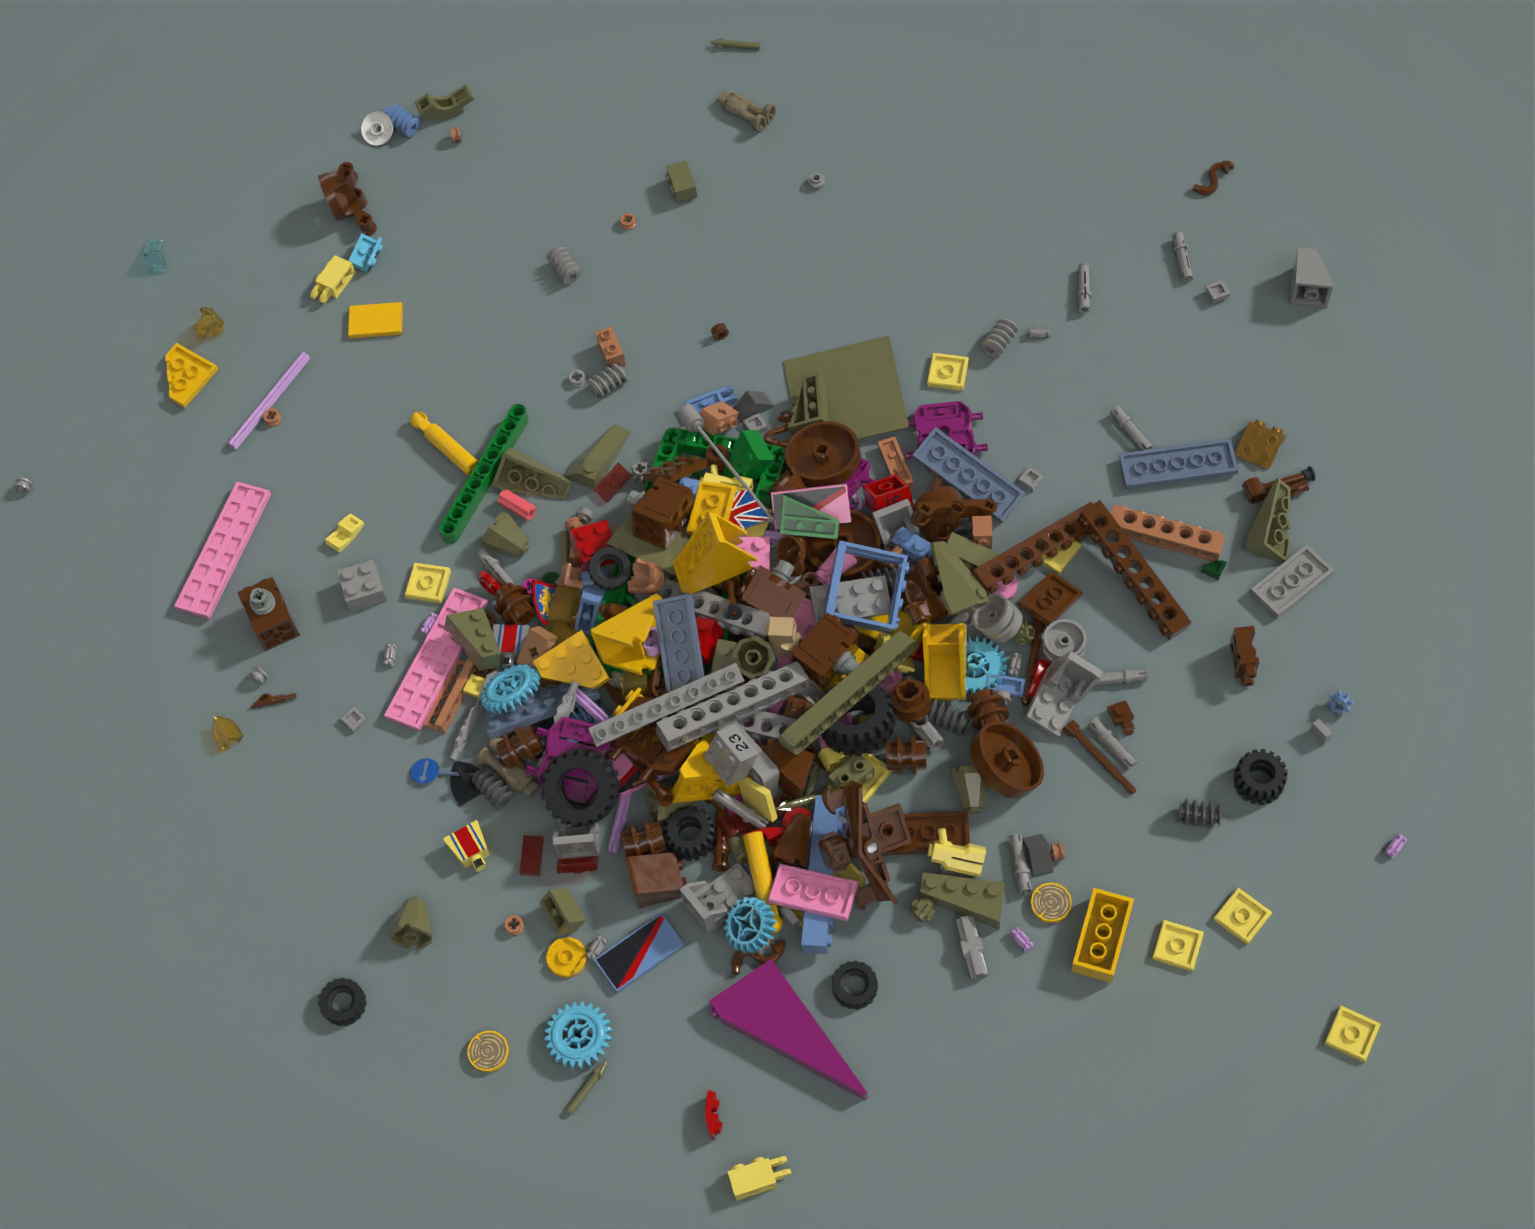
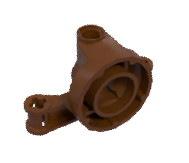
M344 162L340 164L338 170L318 175L322 191L336 220L339 221L354 215L364 235L374 234L377 226L372 222L371 215L362 210L367 206V199L362 190L355 187L358 175L353 171V165L350 162Z
M944 486L928 491L917 499L912 506L913 514L910 516V521L921 529L926 541L930 543L946 542L950 533L959 526L961 518L972 519V516H991L992 513L996 512L997 504L991 499L963 500L957 489Z
M930 557L923 558L915 564L916 568L906 580L905 591L901 592V599H903L905 607L903 611L909 615L913 627L928 621L930 623L939 622L949 614L941 597L943 587L942 583L938 582L937 576L939 572Z

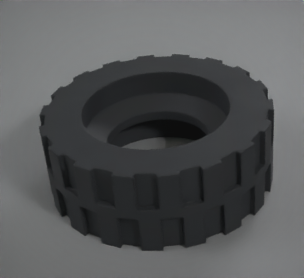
M608 546L599 549V551L593 554L589 562L588 574L594 585L600 587V589H606V591L616 590L627 582L631 572V562L627 554L623 553L621 549ZM608 559L614 560L619 566L618 574L612 578L603 576L600 571L602 562Z
M848 961L840 965L832 977V991L836 1001L840 1002L843 1007L856 1010L867 1007L869 1003L871 1004L878 991L876 974L872 971V968L864 962ZM853 975L860 976L865 982L864 990L857 995L848 993L844 986L846 979Z
M336 978L332 982H328L321 990V994H319L318 1006L321 1013L330 1023L337 1026L353 1024L365 1012L367 1004L365 1000L366 995L358 983L353 982L352 979ZM346 992L352 997L351 1007L343 1012L335 1010L333 1007L334 997L339 993Z

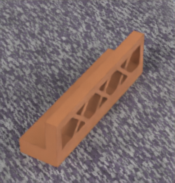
M470 658L466 662L457 660L423 724L424 727L446 734L465 696L463 689L470 675L476 674V665ZM459 666H461L463 669L458 677L456 672ZM455 683L451 693H449V686ZM446 700V702H445V704H444V706H443V708H442V710H441L440 704H441L442 701ZM438 716L435 725L432 724V719Z

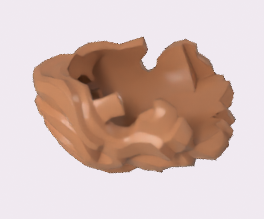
M638 557L635 560L636 563L632 564V569L634 570L632 573L635 576H631V580L627 583L629 584L628 592L641 593L643 595L656 594L664 585V572L655 562H646Z

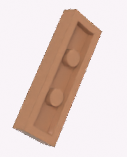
M896 437L878 441V448L890 476L897 474L909 486H913V478Z

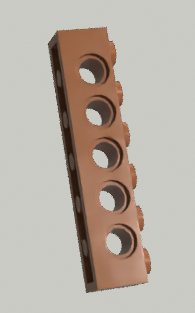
M1113 505L1111 515L1129 539L1211 562L1219 560L1225 534L1214 530L1202 529L1196 525L1184 524L1178 520L1165 519L1160 515L1154 516L1141 510L1128 509L1123 505Z

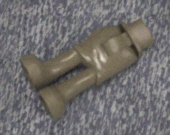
M723 91L717 99L728 112L739 116L741 119H746L757 131H763L767 123L770 124L776 113V106L772 103H768L764 108H761L754 104V101L733 92Z
M501 736L494 738L488 744V748L497 755L499 753L496 746L497 742L503 740ZM486 747L479 752L475 759V763L480 767L486 765L492 767L512 790H517L521 794L525 793L528 797H531L540 788L535 782L533 775L526 774V770H529L526 766L522 769L519 766L510 769L504 766Z

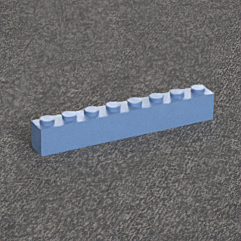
M816 795L809 870L835 876V872L825 866L818 843L824 834L831 831L842 834L843 822H840V816H844V806L835 809L837 814L833 815L824 806L822 795ZM804 911L801 942L803 953L828 954V947H832L833 935L830 934V928H834V918Z

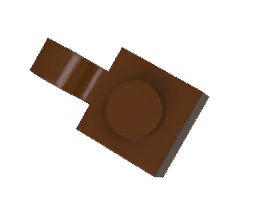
M1126 700L1108 706L1107 711L1115 727L1121 725L1126 736L1134 734L1133 729L1135 727L1132 723L1134 715Z

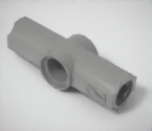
M927 715L917 722H907L912 728L913 734L921 740H925L929 751H936L944 743V739L928 721Z
M969 915L962 916L956 919V926L961 940L962 956L966 960L970 980H980L988 976L983 956L982 940L980 936L978 937L974 917Z

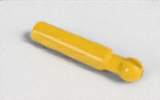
M421 411L414 412L410 417L412 427L423 431L424 437L466 475H471L478 460L436 423L431 424L425 413Z
M761 831L749 833L743 836L756 897L758 900H764L767 905L772 907L770 911L775 913L772 919L777 921V923L773 924V927L777 931L771 934L778 933L783 927V920L779 916L777 905L768 903L774 881L763 834Z

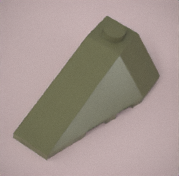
M613 425L571 463L564 477L598 490L627 440L630 431Z
M509 448L503 454L492 486L502 491L507 489L514 494L522 493L530 496L541 495L549 498L566 499L572 481L531 457Z
M1279 478L1275 479L1249 531L1245 548L1257 557L1284 563L1288 560L1291 548V539H1288V529L1291 528V522H1288L1291 498L1290 487Z
M945 541L931 543L934 564L938 567L940 573L937 576L938 582H941L943 587L941 597L949 615L974 612L988 603L987 593L982 584Z

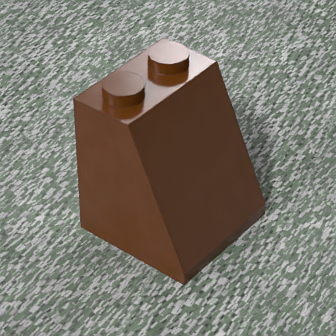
M769 739L767 745L763 744L762 750L779 770L778 787L784 793L792 796L793 800L801 798L815 754L803 750L801 753L794 755L779 742Z
M675 852L625 857L633 892L639 908L681 898L680 888L686 885L687 882L685 877H681L680 871L683 870L681 858L676 859Z

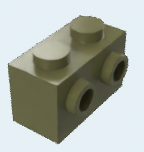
M687 161L667 165L665 178L667 184L671 183L669 187L672 197L675 196L677 203L696 198V186Z
M854 754L828 776L829 785L834 790L839 789V784L850 780L867 785L875 776L874 767L862 755L855 756Z
M567 887L549 890L539 902L558 935L576 932L586 921L585 916Z

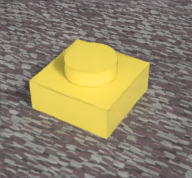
M471 674L463 692L478 698L485 679Z

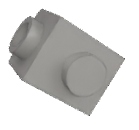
M809 679L808 690L797 694L800 699L812 702V706H814L823 695H826L827 691L823 692Z

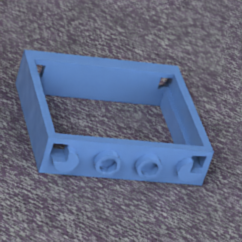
M839 541L836 547L824 615L828 612L832 616H838L842 620V624L892 634L894 629L898 628L900 621L897 613L898 610L901 611L903 599H900L901 592H904L907 581L904 580V575L909 571L908 555ZM845 554L898 565L887 624L834 612Z

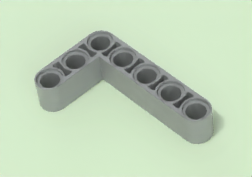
M736 721L712 732L715 735L716 732L734 724L759 753L749 771L752 780L770 790L772 798H774L777 794L779 770Z

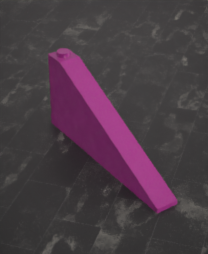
M772 959L709 1000L711 1006L709 1011L715 1020L719 1018L724 1025L863 1100L868 1098L865 1088Z

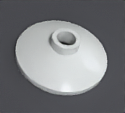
M379 111L368 114L362 122V136L371 145L380 146L385 144L393 133V124L390 117Z

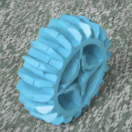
M755 897L737 900V905H731L732 911L726 912L729 917L724 919L727 926L723 929L728 931L725 937L730 939L728 942L730 945L734 946L738 951L741 950L743 953H756V950L761 951L763 950V945H769L768 939H774L771 933L777 931L773 927V924L777 923V921L772 919L775 913L770 911L772 907L767 905L764 900H758Z

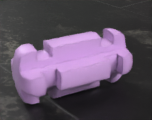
M433 612L429 614L430 617L426 618L423 627L420 628L421 633L425 635L429 634L438 617Z
M1398 834L1389 847L1386 848L1385 854L1390 858H1394L1403 845L1406 844L1407 839Z
M1019 927L1011 931V937L1014 936V940L1021 948L1023 947L1024 952L1029 951L1033 947V943L1029 942L1030 939L1023 931L1020 932Z

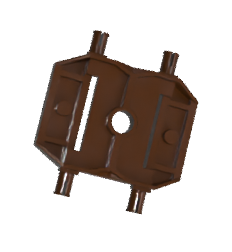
M663 690V692L660 694V696H662V695H664V694H666V693H669V692L666 691V690ZM637 697L626 711L654 698ZM658 720L644 726L630 743L628 742L637 730L615 739L617 745L609 757L616 761L619 755L624 753L637 760L646 768L639 776L643 782H646L651 774L656 776L672 775L698 744L699 739L667 752L661 740L658 742L651 741L652 737L657 735L656 726L657 722L660 721Z

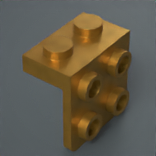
M1255 420V422L1249 421L1235 454L1241 459L1269 469L1281 443H1284L1286 435L1282 434L1284 430L1274 426L1271 430L1265 427L1266 423Z

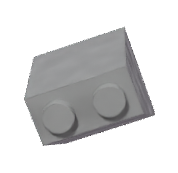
M1298 247L1293 267L1290 304L1327 308L1333 283L1318 250Z

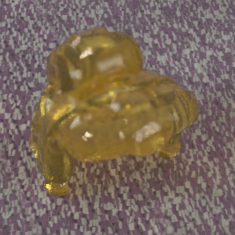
M201 307L199 310L202 316L193 325V329L197 332V338L203 340L211 334L213 336L222 334L224 321L212 308Z

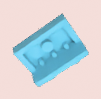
M361 233L349 259L353 267L366 273L369 267H374L377 260L374 256L379 254L383 247L380 244L381 237L377 241Z

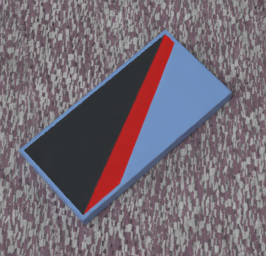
M660 913L595 958L594 961L618 994L682 949L685 944L663 914Z

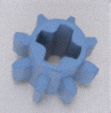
M1339 689L1337 695L1331 693L1329 697L1332 700L1327 703L1332 708L1331 713L1337 712L1342 716L1344 710L1348 713L1350 712L1351 707L1348 705H1351L1354 700H1350L1349 692L1345 694Z

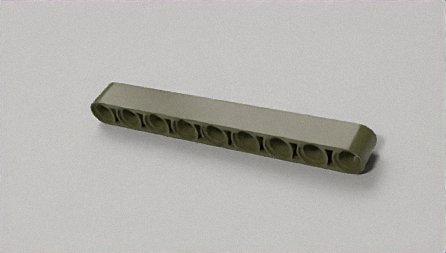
M902 631L897 632L781 734L779 743L794 755L801 753L912 655L917 648V641Z

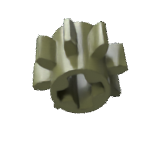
M1022 621L1019 631L1012 639L1015 642H1019V646L1028 645L1035 638V629L1032 625H1027V621Z
M916 897L910 904L912 909L910 913L919 922H923L925 919L930 922L935 915V910H933L935 905L926 897H922L921 900Z

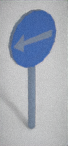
M429 758L417 761L411 768V777L418 784H429L438 775L460 776L458 772L440 771L438 763ZM468 773L470 777H473L474 773Z

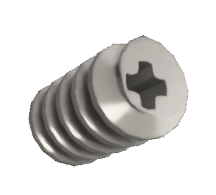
M555 247L547 253V259L565 285L573 283L579 277L582 270L578 267V264L566 247Z
M999 319L981 343L983 351L989 357L998 359L1008 346L1007 343H1010L1011 338H1014L1015 333L1018 332V326L1009 319Z
M613 363L611 368H605V372L600 371L599 376L594 375L593 380L591 378L587 379V384L596 398H598L597 394L604 397V390L610 393V386L616 389L615 383L617 382L621 386V379L628 382V377L619 363Z

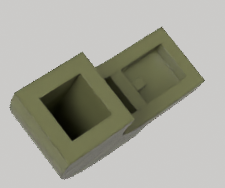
M465 84L448 96L433 97L427 93L414 103L419 115L430 120H446L464 112L463 107L473 101L474 97L470 88Z

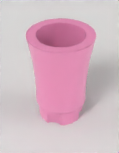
M836 548L819 567V570L814 573L815 577L823 585L830 584ZM845 554L841 575L857 564V560L853 555Z

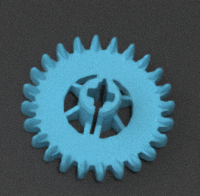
M977 635L973 642L970 636L967 638L966 675L969 674L973 678L966 676V694L968 691H971L973 695L976 691L984 690L985 687L990 689V686L997 688L996 683H1002L1001 678L990 677L988 687L986 685L988 673L1006 676L1004 671L1007 670V665L1003 664L1006 663L1007 659L1005 657L1002 658L1004 651L998 652L999 645L992 648L993 640L986 644V637L981 642H979ZM987 665H989V670H988V672H987V670L984 668V667L987 666ZM982 673L985 674L982 677L975 678V676H979Z
M522 664L516 667L514 665L510 669L506 668L503 672H498V675H494L481 692L480 700L483 707L493 714L496 713V710L501 714L502 708L508 713V706H511L515 711V703L522 707L521 699L529 702L527 694L534 697L531 689L538 691L536 685L540 686V676L532 666H522Z
M575 1001L572 1007L565 1004L564 1011L558 1008L559 1014L551 1015L554 1021H547V1025L550 1028L544 1030L546 1034H549L544 1038V1041L550 1042L546 1045L547 1050L552 1049L550 1057L557 1055L556 1063L563 1059V1067H566L570 1062L572 1069L575 1068L576 1063L583 1069L584 1062L591 1067V1059L599 1062L597 1054L605 1056L602 1048H610L605 1041H612V1037L607 1035V1033L612 1032V1029L606 1027L610 1024V1020H603L606 1017V1013L599 1014L600 1007L593 1009L592 1003L585 1007L584 1001L580 1003V1006H577ZM578 1020L585 1021L586 1023L584 1025L578 1024ZM575 1021V1024L569 1029L565 1028L569 1023ZM593 1029V1036L590 1038L588 1032ZM565 1031L568 1033V1037L563 1040V1032ZM576 1034H579V1035H581L582 1037H581V1038H578V1037H576L575 1035H576ZM573 1044L575 1047H578V1049H574L569 1046Z

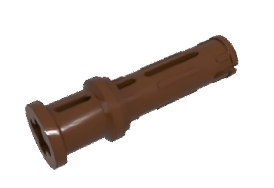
M719 810L715 813V846L712 849V854L714 855L712 870L717 872H726L730 869L728 864L730 849L727 846L728 812L724 810Z

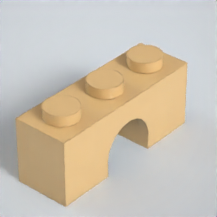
M770 617V623L766 624V636H769V643H772V649L776 652L778 658H792V652L802 642L800 633H796L797 625L794 618Z

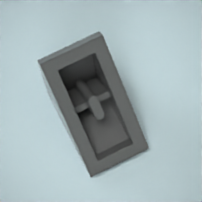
M747 390L733 409L739 412L737 418L742 424L743 420L757 413L761 414L773 408V405L764 392Z
M1043 834L1023 838L1033 877L1052 873L1053 865L1049 844Z

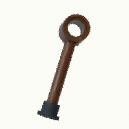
M1309 466L1299 474L1280 480L1285 484H1291L1303 479L1315 481L1316 477L1314 469ZM1253 477L1246 480L1242 484V488L1249 502L1254 504L1267 497L1266 491L1271 489L1274 481L1263 484L1258 477Z
M737 575L720 582L724 592L728 593L729 607L727 616L731 620H738L743 615L736 599V590L739 586H742Z

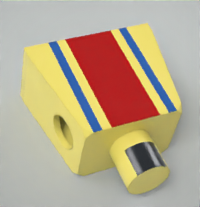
M477 820L443 838L448 849L464 868L473 865L477 872L486 868L487 865L484 858L489 856L490 853Z

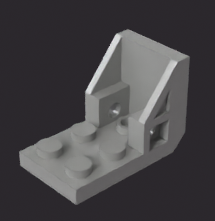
M908 499L873 512V521L879 530L883 550L886 548L892 549L891 540L901 527L920 537L918 527L910 521L913 510ZM907 559L909 571L904 575L905 581L916 568V563Z
M1072 651L1055 659L1047 668L1024 718L1055 738L1060 737L1074 705L1084 699L1099 681L1103 671Z
M597 793L587 804L571 802L578 806H587L596 799ZM558 818V827H556L553 835V846L558 858L569 859L599 856V821L585 827H572V824L565 825L561 823V819Z
M736 863L710 884L700 881L686 884L680 888L684 905L707 933L714 932L725 924L724 919L729 917L726 912L732 911L731 905H737V900H744L746 897L757 898L752 878L739 863Z

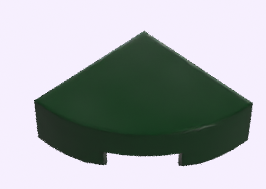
M1217 560V562L1207 563L1202 568L1201 573L1219 580L1227 562Z

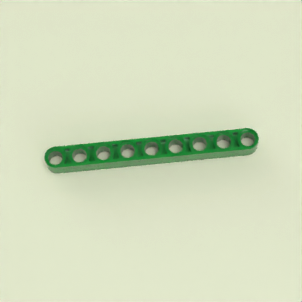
M515 404L510 408L442 521L439 530L445 543L454 544L459 540L494 481L503 454L509 448L513 449L528 424L529 418L524 405Z

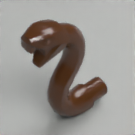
M1222 161L1213 164L1209 169L1211 186L1206 187L1194 184L1192 191L1198 192L1201 195L1214 193L1219 186L1216 171L1221 169L1228 175V169L1231 168L1233 170L1234 163Z
M782 411L781 417L778 418L779 422L786 424L771 428L765 433V444L781 446V443L772 438V436L789 430L787 427L792 418V414L789 411Z
M779 940L780 943L778 945L770 943L774 952L769 957L762 956L758 951L756 953H743L741 950L736 952L731 962L732 974H740L742 960L746 956L752 957L760 964H764L770 959L774 963L777 962L786 949L785 940Z

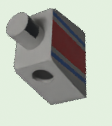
M493 624V634L501 652L500 660H503V668L510 669L511 666H514V661H517L530 629L529 625Z

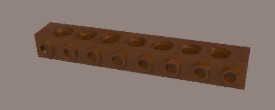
M1101 500L1081 511L1079 516L1080 525L1088 530L1092 541L1102 549L1103 556L1111 561L1114 571L1123 577L1126 587L1134 592L1138 603L1146 608L1149 618L1152 621L1155 620L1161 634L1170 640L1188 629L1192 623ZM1095 523H1101L1103 527L1099 528ZM1106 538H1112L1114 543L1108 542ZM1117 553H1123L1126 558L1119 557ZM1129 568H1134L1137 573L1130 572ZM1140 583L1147 584L1149 588H1142ZM1152 599H1158L1160 604L1153 603ZM1163 614L1170 615L1172 619L1164 618Z
M1087 503L975 568L972 574L982 584L986 593L992 594L999 589L1000 585L1011 583L1017 575L1020 577L1025 575L1029 568H1037L1046 558L1049 560L1054 558L1058 551L1062 549L1066 551L1073 545V542L1077 541L1079 543L1089 534L1088 530L1080 525L1079 516L1081 511L1093 503ZM1098 522L1095 523V525H1096L1097 527L1102 528V527L1100 526L1101 523H1098Z

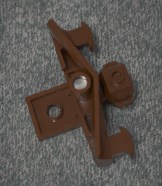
M850 780L839 784V789L831 792L827 786H824L822 789V800L828 812L836 815L835 809L845 806L848 816L843 836L831 831L824 834L818 843L825 866L835 873H839L847 869L853 858L858 859L869 883L862 887L858 885L854 902L859 909L866 910L865 905L874 901H892L894 905L898 904V900L888 887L887 882L891 880L881 854L912 842L901 804L897 803L870 813L867 803L863 802L862 784ZM889 824L891 826L890 833L883 835V826Z

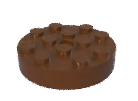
M823 421L807 425L797 431L786 446L785 459L789 473L792 472L791 468L794 467L808 488L839 485L849 480L857 471L861 462V450L857 436L849 427L837 422Z
M850 509L851 522L839 523L838 539L805 536L808 564L814 572L819 570V567L834 551L839 541L881 549L880 534L875 523L864 513ZM854 556L857 564L841 575L840 582L862 578L861 572L867 575L868 571L872 570L878 561Z
M992 721L987 723L972 737L970 742V758L986 786L991 787L1004 797L1019 799L1029 795L1042 783L1044 777L1042 758L1033 742L1015 726L1002 721Z

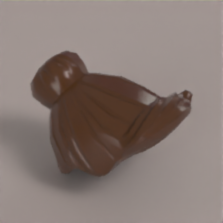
M799 535L783 537L777 547L778 559L787 561L795 568L791 574L793 577L801 576L805 571L806 542Z

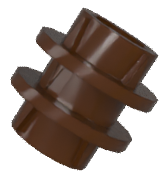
M509 582L500 587L494 594L496 601L494 609L497 614L502 615V619L506 624L526 625L536 615L532 596L528 594L524 586H515Z
M912 678L901 681L893 687L890 693L894 715L902 721L909 723L917 722L923 719L931 709L929 690L921 681Z
M993 689L980 690L971 695V704L967 708V713L970 717H974L971 721L974 729L980 730L992 721L1006 722L1009 718L1010 712L1004 707L1006 702L1004 697L996 695Z
M519 725L514 728L516 735L511 737L505 732L502 735L503 740L497 742L498 753L505 765L510 769L519 766L521 769L526 766L524 759L529 757L535 762L538 759L537 754L543 752V744L539 736L536 735L534 728L530 727V725L523 729Z
M897 736V740L888 741L886 743V766L888 770H897L898 775H902V768H912V775H916V770H926L927 754L925 740H915V736H911V743H901V736Z
M645 820V828L636 830L633 823L630 824L631 829L622 831L621 838L626 857L648 853L658 854L666 851L659 822L649 824L648 820Z

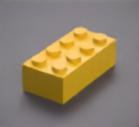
M1093 888L1071 972L1112 983L1133 907V898Z

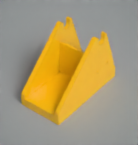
M708 512L672 563L681 591L693 594L753 568L752 564L748 562H756L757 558L737 547V545L743 543L742 538L738 536L747 535V531L716 513Z
M656 593L590 630L600 659L604 664L638 675H643L641 670L644 668L649 670L655 669L661 653L652 657L647 656L643 642L646 640L651 627L657 628L653 601L661 600L662 597Z
M964 623L923 624L925 685L929 690L930 700H966L967 625Z
M712 732L701 738L680 768V776L670 790L674 795L672 803L711 800L718 788H721V790L732 797L734 795L742 796L738 782L727 786L704 757L715 736Z

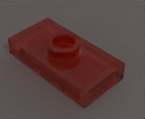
M618 462L595 487L594 491L608 503L632 477V474Z
M737 814L720 819L718 822L727 840L758 829L748 821L744 822L743 818Z
M523 836L520 875L540 876L544 846L543 836Z
M598 856L558 859L557 874H581L585 871H596L599 864Z

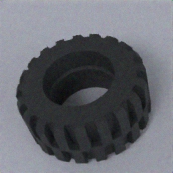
M877 685L844 714L846 715L853 711H865L872 714L869 720L861 724L850 725L841 722L840 719L843 717L841 716L821 734L826 745L830 748L833 747L835 752H843L847 756H851V754L861 756L864 753L868 755L873 753V750L882 748V744H886L890 740L895 725L893 704L889 694L883 691L881 686Z
M584 748L567 751L548 764V769L542 775L544 781L540 785V788L543 789L541 794L542 800L545 799L547 803L545 807L547 811L551 810L553 812L551 816L555 819H561V823L565 825L572 824V827L589 826L608 816L610 811L617 805L616 800L620 797L618 790L621 787V781L617 779L619 773L613 769L612 761L606 760L605 755L601 752L596 753L593 749L586 750ZM574 769L589 771L597 781V797L587 806L575 805L565 794V777Z

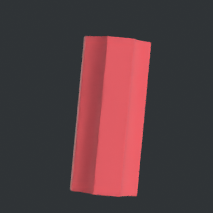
M507 489L499 494L497 502L502 507L526 521L531 520L535 516L537 509L533 504Z

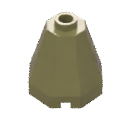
M503 511L495 518L498 522L491 523L482 538L481 545L489 550L514 557L524 556L529 549V540L511 516Z
M759 636L740 640L732 654L733 660H735L740 672L750 679L768 674L775 662L771 643Z
M974 765L961 766L960 771L957 772L956 768H952V782L964 810H968L970 814L980 813L981 809L985 808L989 787L985 785Z
M658 782L662 788L669 790L675 785L673 783ZM649 784L645 787L646 803L648 807H651L652 812H649L654 823L659 822V824H663L667 818L670 819L672 812L677 813L676 809L681 808L683 810L685 809L684 806H689L690 808L693 805V801L661 806L656 800V792Z
M411 897L403 903L389 929L392 943L405 949H411V945H418L417 949H423L432 943L433 933L424 900L419 897Z

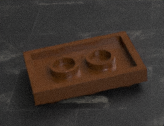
M685 455L677 456L674 461H666L662 463V466L651 467L650 471L643 473L644 481L655 482L660 476L674 482L708 467V459H700L699 456L686 458Z
M1051 571L1020 600L1018 606L1049 626L1081 598L1083 592Z

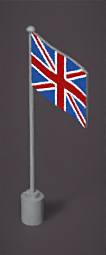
M691 404L682 406L677 413L678 418L690 432L699 431L745 488V490L736 492L728 521L744 530L767 521L774 522L775 516H771L702 430L704 419Z

